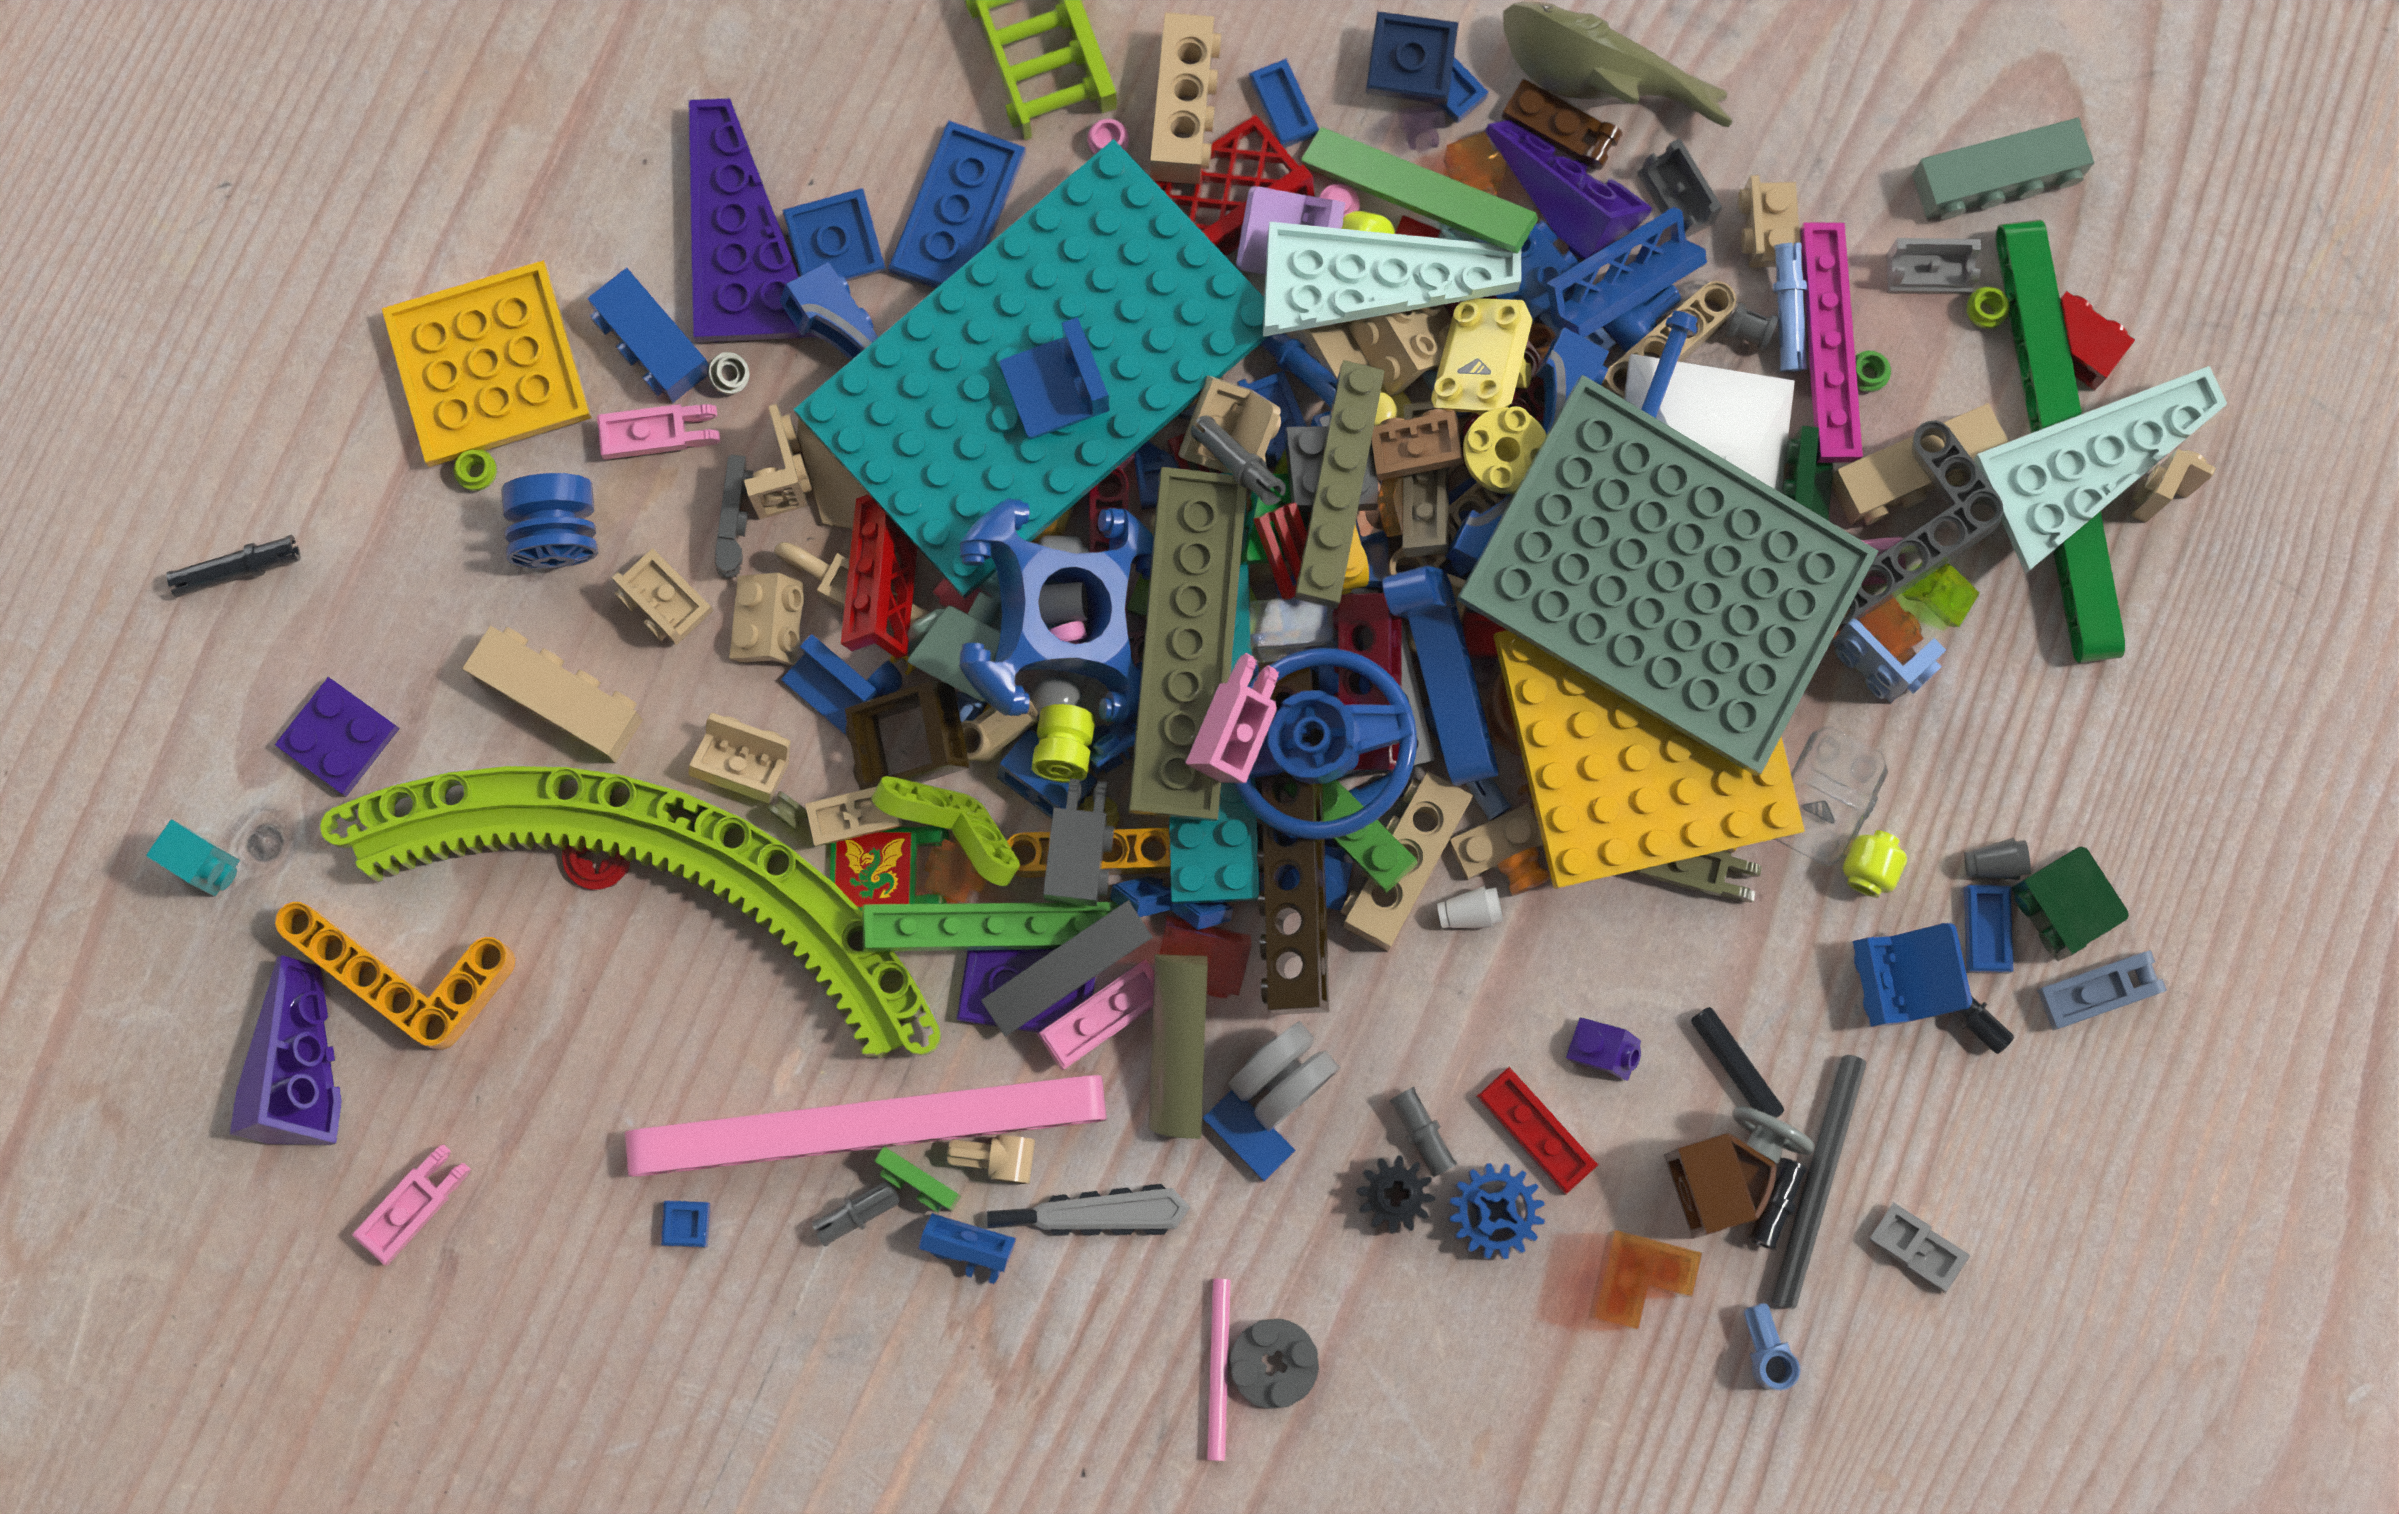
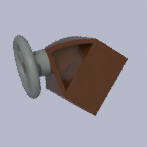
M1738 1106L1732 1111V1117L1739 1125L1752 1133L1747 1144L1728 1132L1664 1154L1692 1239L1758 1219L1771 1196L1777 1170L1776 1165L1783 1153L1781 1151L1782 1148L1797 1154L1809 1155L1813 1153L1815 1148L1812 1140L1777 1118L1749 1107Z

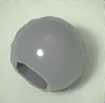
M1060 676L1046 678L1039 683L1030 698L1038 712V723L1040 710L1045 706L1067 704L1081 707L1082 694L1079 686L1071 679Z

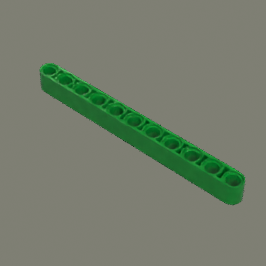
M2041 219L2000 224L1996 230L1997 255L2005 296L2009 302V319L2031 433L2082 414L2048 232L2044 221ZM2100 511L2053 550L2071 649L2077 663L2122 658L2125 652L2124 630Z

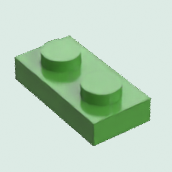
M885 1146L875 1160L876 1163L884 1167L879 1174L881 1177L902 1189L906 1182L921 1191L916 1199L939 1213L942 1206L953 1211L962 1197Z

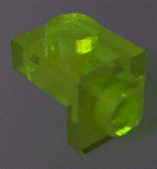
M1946 563L1902 593L1907 600L1923 602L1947 626L1958 628L1980 594L1950 563Z

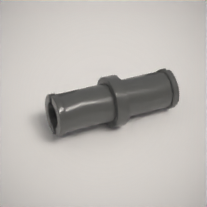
M1415 1087L1389 1100L1409 1132V1135L1406 1136L1410 1144L1415 1143L1431 1171L1432 1177H1436L1458 1164L1438 1132L1440 1125L1437 1119L1431 1120L1416 1093Z

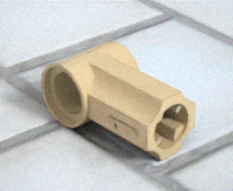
M1030 701L1027 714L1004 716L991 707L973 721L961 722L968 760L980 762L996 760L1001 755L1004 746L1038 723V712L1032 701ZM979 733L981 740L979 748L976 750L974 740Z

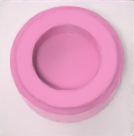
M1083 621L1070 622L1049 630L1060 640L1072 644H1080L1088 637Z

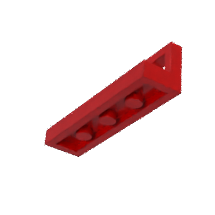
M869 494L856 498L841 645L852 652L872 644H877L898 659L908 654V630L911 622L917 547ZM894 546H896L901 558L900 566L894 554ZM891 581L898 595L897 604L890 590ZM887 618L893 628L894 637L886 633Z

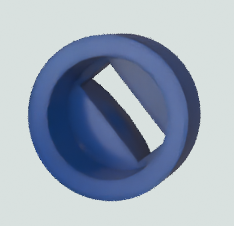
M890 660L884 662L866 680L876 688L879 697L897 692L903 684L901 673Z

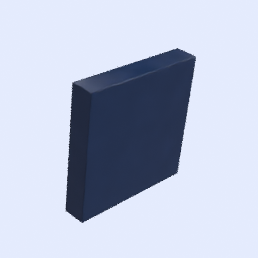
M1377 11L1365 94L1447 105L1459 22Z

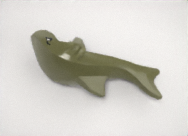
M1537 1L1513 3L1503 11V30L1514 59L1534 82L1548 92L1576 99L1616 97L1634 105H1637L1639 96H1664L1685 104L1718 125L1729 127L1732 124L1730 116L1718 104V102L1727 98L1725 90L1685 73L1647 48L1612 30L1608 22L1594 14L1568 11L1551 3Z

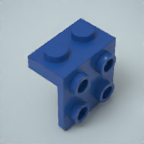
M1543 219L1538 224H1535L1521 248V283L1518 291L1496 295L1498 299L1523 300L1531 315L1532 322L1550 307L1546 283L1581 263L1571 251L1563 255L1553 243L1559 237ZM1574 283L1562 290L1563 295L1568 290L1574 293L1578 283Z
M1942 923L1894 936L1867 937L1853 941L1855 951L1854 965L1860 974L1864 993L1863 1007L1869 1017L1871 1027L1900 1025L1965 1010L1972 1005V996L1958 933L1954 924Z

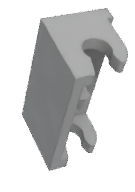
M1897 238L1887 253L1888 293L1971 295L1973 286L1979 280L1981 269H1975L1976 258L1981 252V239Z

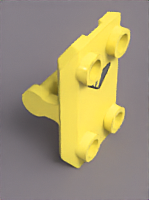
M1477 298L1461 301L1457 305L1451 320L1431 396L1434 408L1446 411L1454 410L1455 414L1456 412H1474L1482 415L1492 409L1508 407L1512 403L1515 388L1529 387L1531 367L1524 359V352L1532 318L1523 300Z

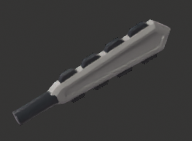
M1162 1184L1144 1185L1141 1192H1132L1127 1187L1112 1189L1109 1195L1101 1196L1097 1191L1082 1192L1078 1199L1072 1200L1066 1194L1054 1195L1048 1202L1041 1203L1035 1208L987 1211L988 1228L1037 1226L1044 1230H1050L1054 1236H1068L1072 1230H1080L1084 1236L1099 1235L1103 1229H1110L1114 1235H1131L1135 1229H1143L1147 1235H1165L1168 1229H1176L1190 1207L1173 1188L1166 1189Z

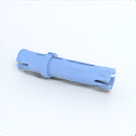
M1801 243L1774 245L1777 282L1773 283V292L1777 293L1780 372L1807 370L1803 291L1807 290V281L1802 279Z

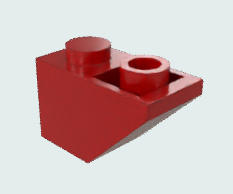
M2066 291L2060 300L2074 374L2077 379L2095 391L2107 379L2135 339L2128 335L2127 330L2120 323L2114 320H2107L2094 311L2091 303L2085 298L2072 295Z

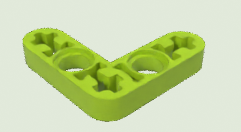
M885 776L881 779L871 797L875 806L888 815L951 829L976 871L993 884L999 886L1009 885L1020 866L1019 860L987 809L981 802L970 795Z

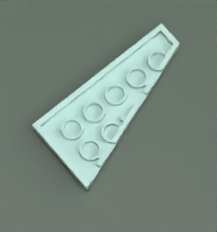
M1269 222L1263 337L1516 292L1521 283V249L1516 254L1490 243Z
M2210 366L1978 453L1973 458L1975 464L2003 502L2001 521L2025 574L2227 405Z

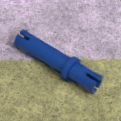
M1286 333L1270 335L1259 344L1275 357L1277 366L1284 371L1293 373L1332 409L1338 379L1307 353L1304 343L1297 338L1292 339Z

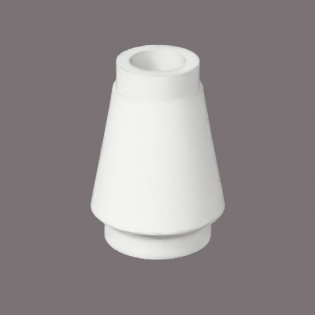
M1484 885L1448 899L1446 902L1437 903L1442 929L1449 927L1493 928V923L1503 922L1497 888L1486 889Z

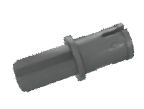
M884 1182L854 1200L850 1197L846 1198L845 1205L818 1220L812 1221V1225L815 1231H819L816 1234L821 1243L826 1247L831 1242L858 1227L861 1230L865 1229L866 1222L897 1206L900 1202L898 1193L890 1182Z

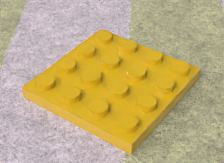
M544 260L381 308L423 457L428 467L455 460L468 450L482 449L485 451L592 418L549 271Z

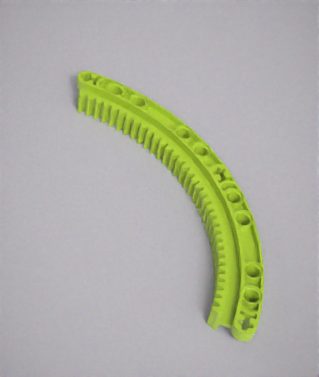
M502 766L448 772L393 785L334 807L326 812L321 819L320 830L324 839L338 848L346 849L352 847L357 857L355 863L358 869L378 882L383 881V869L395 876L399 874V863L412 870L415 869L416 858L428 865L432 863L433 854L442 860H447L449 850L461 857L465 856L466 847L479 854L482 852L483 845L495 852L498 851L500 843L509 850H515L518 842L526 849H532L536 842L544 850H548L551 843L560 850H565L569 843L578 852H582L586 845L587 849L599 855L603 847V851L610 857H615L619 849L620 855L626 861L631 862L636 856V860L644 866H648L652 861V865L659 871L663 872L668 867V871L677 878L684 873L683 877L693 885L699 880V885L705 891L709 892L714 888V894L722 900L728 897V902L736 909L743 905L742 911L748 917L752 918L757 915L755 921L763 928L770 925L769 932L776 939L783 936L781 943L788 950L796 947L793 954L801 962L808 959L805 967L812 974L819 972L816 978L818 983L822 987L830 985L826 992L832 1000L841 998L836 1007L842 1014L851 1012L845 1021L851 1028L860 1027L854 1034V1037L859 1043L868 1042L861 1050L867 1058L878 1057L880 1059L901 1046H905L914 1055L925 1056L934 1052L941 1042L940 1027L928 1003L894 951L858 952L851 949V937L855 932L863 930L862 912L834 882L790 847L753 824L684 792L619 774L570 767ZM569 780L577 781L578 791L576 795L571 799H560L559 790L561 785ZM454 786H463L464 796L462 800L455 805H447V792ZM620 787L628 788L630 791L628 802L621 807L611 806V794ZM410 797L413 802L411 811L404 817H397L395 814L396 804L401 799ZM683 804V808L691 816L697 818L695 825L683 817H678L675 822L670 815L671 810H679ZM357 809L358 818L368 828L362 831L361 826L355 823L347 828L348 836L345 838L332 832V830L338 827L337 819L342 818L347 822L356 820L355 810ZM733 828L743 829L745 831V839L741 846L737 848L725 847L724 838L726 833ZM776 855H785L790 860L788 869L780 875L770 874L768 872L769 861ZM891 971L899 972L904 977V984L896 993H886L881 989L883 976ZM924 1009L926 1014L918 1018ZM918 1018L924 1029H933V1034L928 1036L929 1045L922 1047L918 1042L910 1043L909 1037L915 1033L912 1024L908 1022ZM900 1022H906L908 1024L902 1026Z

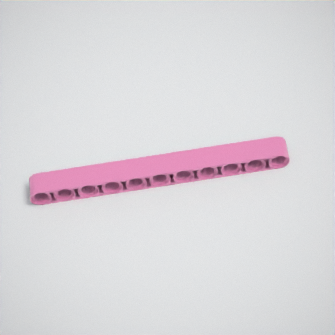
M1101 1075L634 1129L625 1131L628 1177L650 1176L877 1149L884 1146L894 1147L1095 1123L1107 1120L1103 1078Z

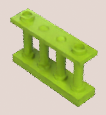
M965 0L970 18H979L1010 103L1005 105L1011 127L1013 129L1020 127L1024 140L1032 138L1030 118L1086 99H1089L1090 102L1097 100L1102 114L1117 109V92L1081 0H1058L1060 4L1055 5L1054 11L997 30L994 27L988 10L1015 0ZM1059 26L1062 29H1070L1073 41L1069 42L1068 47L1009 66L1002 48L1003 45ZM1074 62L1076 66L1083 64L1088 76L1083 78V83L1023 103L1016 82Z

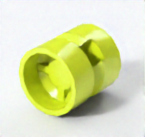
M1052 704L1043 707L1040 710L1037 737L1040 740L1039 744L1034 748L1032 771L1044 779L1055 782L1069 783L1070 778L1080 779V781L1084 780L1087 777L1090 750L1087 747L1092 744L1095 716L1086 709L1074 705Z

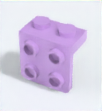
M1253 186L1248 192L1236 261L1237 268L1242 271L1266 275L1269 222L1341 229L1346 202Z

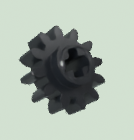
M1398 1155L1395 1158L1393 1167L1390 1168L1383 1158H1379L1377 1160V1168L1380 1172L1377 1175L1370 1170H1364L1362 1173L1363 1177L1370 1182L1369 1187L1363 1186L1356 1189L1358 1195L1368 1197V1202L1359 1208V1212H1374L1375 1217L1371 1221L1372 1228L1380 1225L1383 1220L1387 1221V1230L1390 1235L1396 1232L1397 1223L1399 1222L1403 1223L1404 1228L1408 1232L1413 1231L1414 1222L1411 1217L1415 1215L1421 1220L1428 1219L1429 1215L1421 1208L1422 1203L1427 1204L1435 1201L1433 1195L1423 1193V1187L1429 1185L1432 1178H1417L1416 1173L1420 1168L1419 1162L1412 1164L1408 1170L1403 1168L1404 1161L1402 1155ZM1394 1183L1401 1185L1400 1191L1407 1192V1199L1401 1200L1397 1207L1390 1205L1391 1199L1384 1198V1191L1390 1190Z

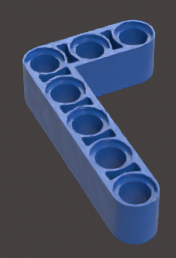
M1423 566L1384 577V594L1392 615L1409 618L1444 759L1453 785L1456 787L1497 776V760L1455 596L1446 571Z

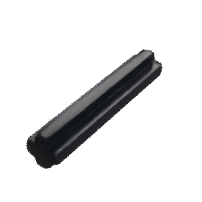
M1707 1007L1691 1019L1692 1025L1752 1109L1761 1111L1774 1118L1782 1115L1785 1111L1783 1105L1712 1007Z

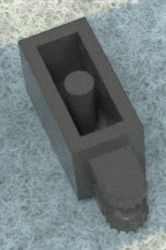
M1070 778L1066 809L1053 808L1043 895L1045 901L1097 906L1098 895L1107 896L1109 869H1102L1103 852H1112L1114 826H1106L1107 816L1104 813L1107 782L1097 781L1093 795V801L1095 802L1094 811L1089 812L1077 810L1082 786L1080 785V779Z

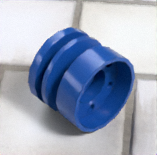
M542 473L515 478L504 483L501 488L503 516L506 520L515 523L507 527L504 532L505 539L509 543L506 547V558L511 564L528 568H559L582 564L594 559L598 555V544L593 538L597 533L596 526L593 522L584 519L591 516L595 511L593 485L590 479L568 473Z

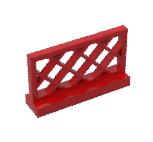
M1256 114L1211 144L1210 160L1214 157L1230 158L1228 173L1205 172L1206 169L1201 168L1200 184H1196L1194 197L1173 195V185L1177 182L1155 181L1176 205L1192 207L1189 219L1225 257L1239 248L1247 201H1229L1232 185L1258 186L1315 197L1313 175L1303 164L1299 166ZM1253 131H1256L1263 140L1261 152L1239 149L1240 140ZM1268 147L1271 149L1273 153L1268 152ZM1237 159L1259 161L1257 176L1234 175ZM1265 162L1283 164L1289 171V173L1278 180L1263 178ZM1203 182L1225 184L1223 200L1200 198ZM1198 207L1220 210L1219 220L1211 225L1196 224Z

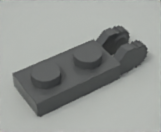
M732 454L728 456L715 552L717 556L715 558L716 571H718V575H721L722 578H727V580L728 578L733 579V577H737V574H740L743 554L742 548L737 543V536L745 537L748 522V511H741L743 495H748L744 480L753 478L754 474L753 470H746V456Z

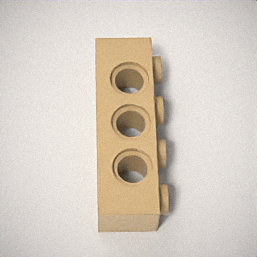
M1165 12L1150 159V178L1152 180L1200 184L1201 168L1209 169L1211 144L1204 143L1205 131L1213 132L1215 107L1207 106L1208 94L1216 95L1218 70L1211 69V58H1220L1221 33H1214V16ZM1186 59L1196 60L1197 63L1185 64L1182 61ZM1181 96H1191L1195 99L1192 101H1182L1178 98ZM1185 132L1190 134L1191 137L1182 139L1176 137L1175 134Z
M1429 771L1425 774L1422 782L1415 778L1412 780L1402 801L1409 804L1401 819L1393 815L1386 829L1413 854L1418 864L1390 889L1395 896V903L1389 907H1380L1375 904L1372 899V891L1379 886L1362 871L1361 875L1368 880L1361 893L1352 890L1340 912L1347 916L1343 928L1381 949L1389 951L1473 795L1455 787L1453 784ZM1421 812L1430 814L1435 820L1436 828L1430 832L1418 830L1413 823V816Z

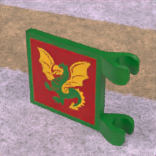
M933 825L897 827L831 843L830 880L837 885L861 912L863 905L947 904L946 898H943L940 894L916 895L918 845L945 847L949 843V832L945 828Z

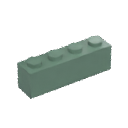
M2077 117L1921 158L1912 172V177L1926 218L1929 219L1941 215L1942 219H1951L1963 214L1967 208L1978 205L1981 206V209H1989L2003 203L2005 198L2020 195L2021 199L2034 197L2042 193L2045 188L2059 185L2061 189L2072 187L2084 180L2085 174L2095 162L2080 119Z

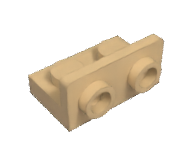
M1750 175L1744 189H1740L1738 194L1739 213L1745 214L1746 228H1743L1741 232V250L1743 254L1748 253L1749 268L1776 267L1774 245L1793 243L1794 245V243H1800L1796 182L1760 183L1759 175Z

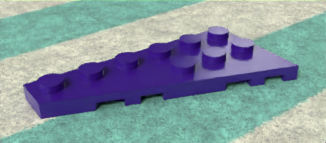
M731 99L689 100L693 337L695 342L818 337L810 332L801 335L779 302L785 285L798 278V274Z

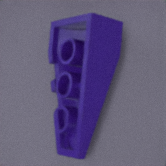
M1511 120L1490 123L1485 129V132L1555 234L1567 243L1569 250L1579 258L1587 259L1633 232L1650 215L1653 209L1615 180L1610 178L1604 184L1587 174L1585 171L1589 165L1579 159L1573 161L1566 157L1554 155L1555 147L1553 144Z
M284 955L277 957L237 1086L230 1128L231 1135L267 1144H336L342 1099L340 1087H334L331 1062L335 1061L333 1046L328 1047L324 1022L328 1018L320 966Z

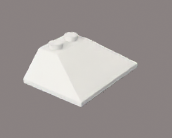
M1635 354L1629 356L1624 400L1640 409L1642 408L1659 363V358ZM1677 361L1656 419L1782 493L1795 381Z

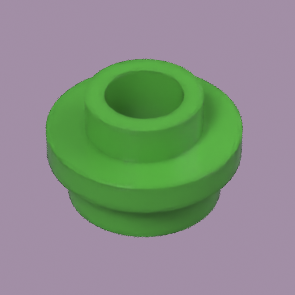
M1871 350L1860 352L1855 356L1857 388L1864 392H1876L1882 389L1891 376V366L1886 357L1879 352ZM1862 368H1872L1875 372V377H1865L1862 373Z

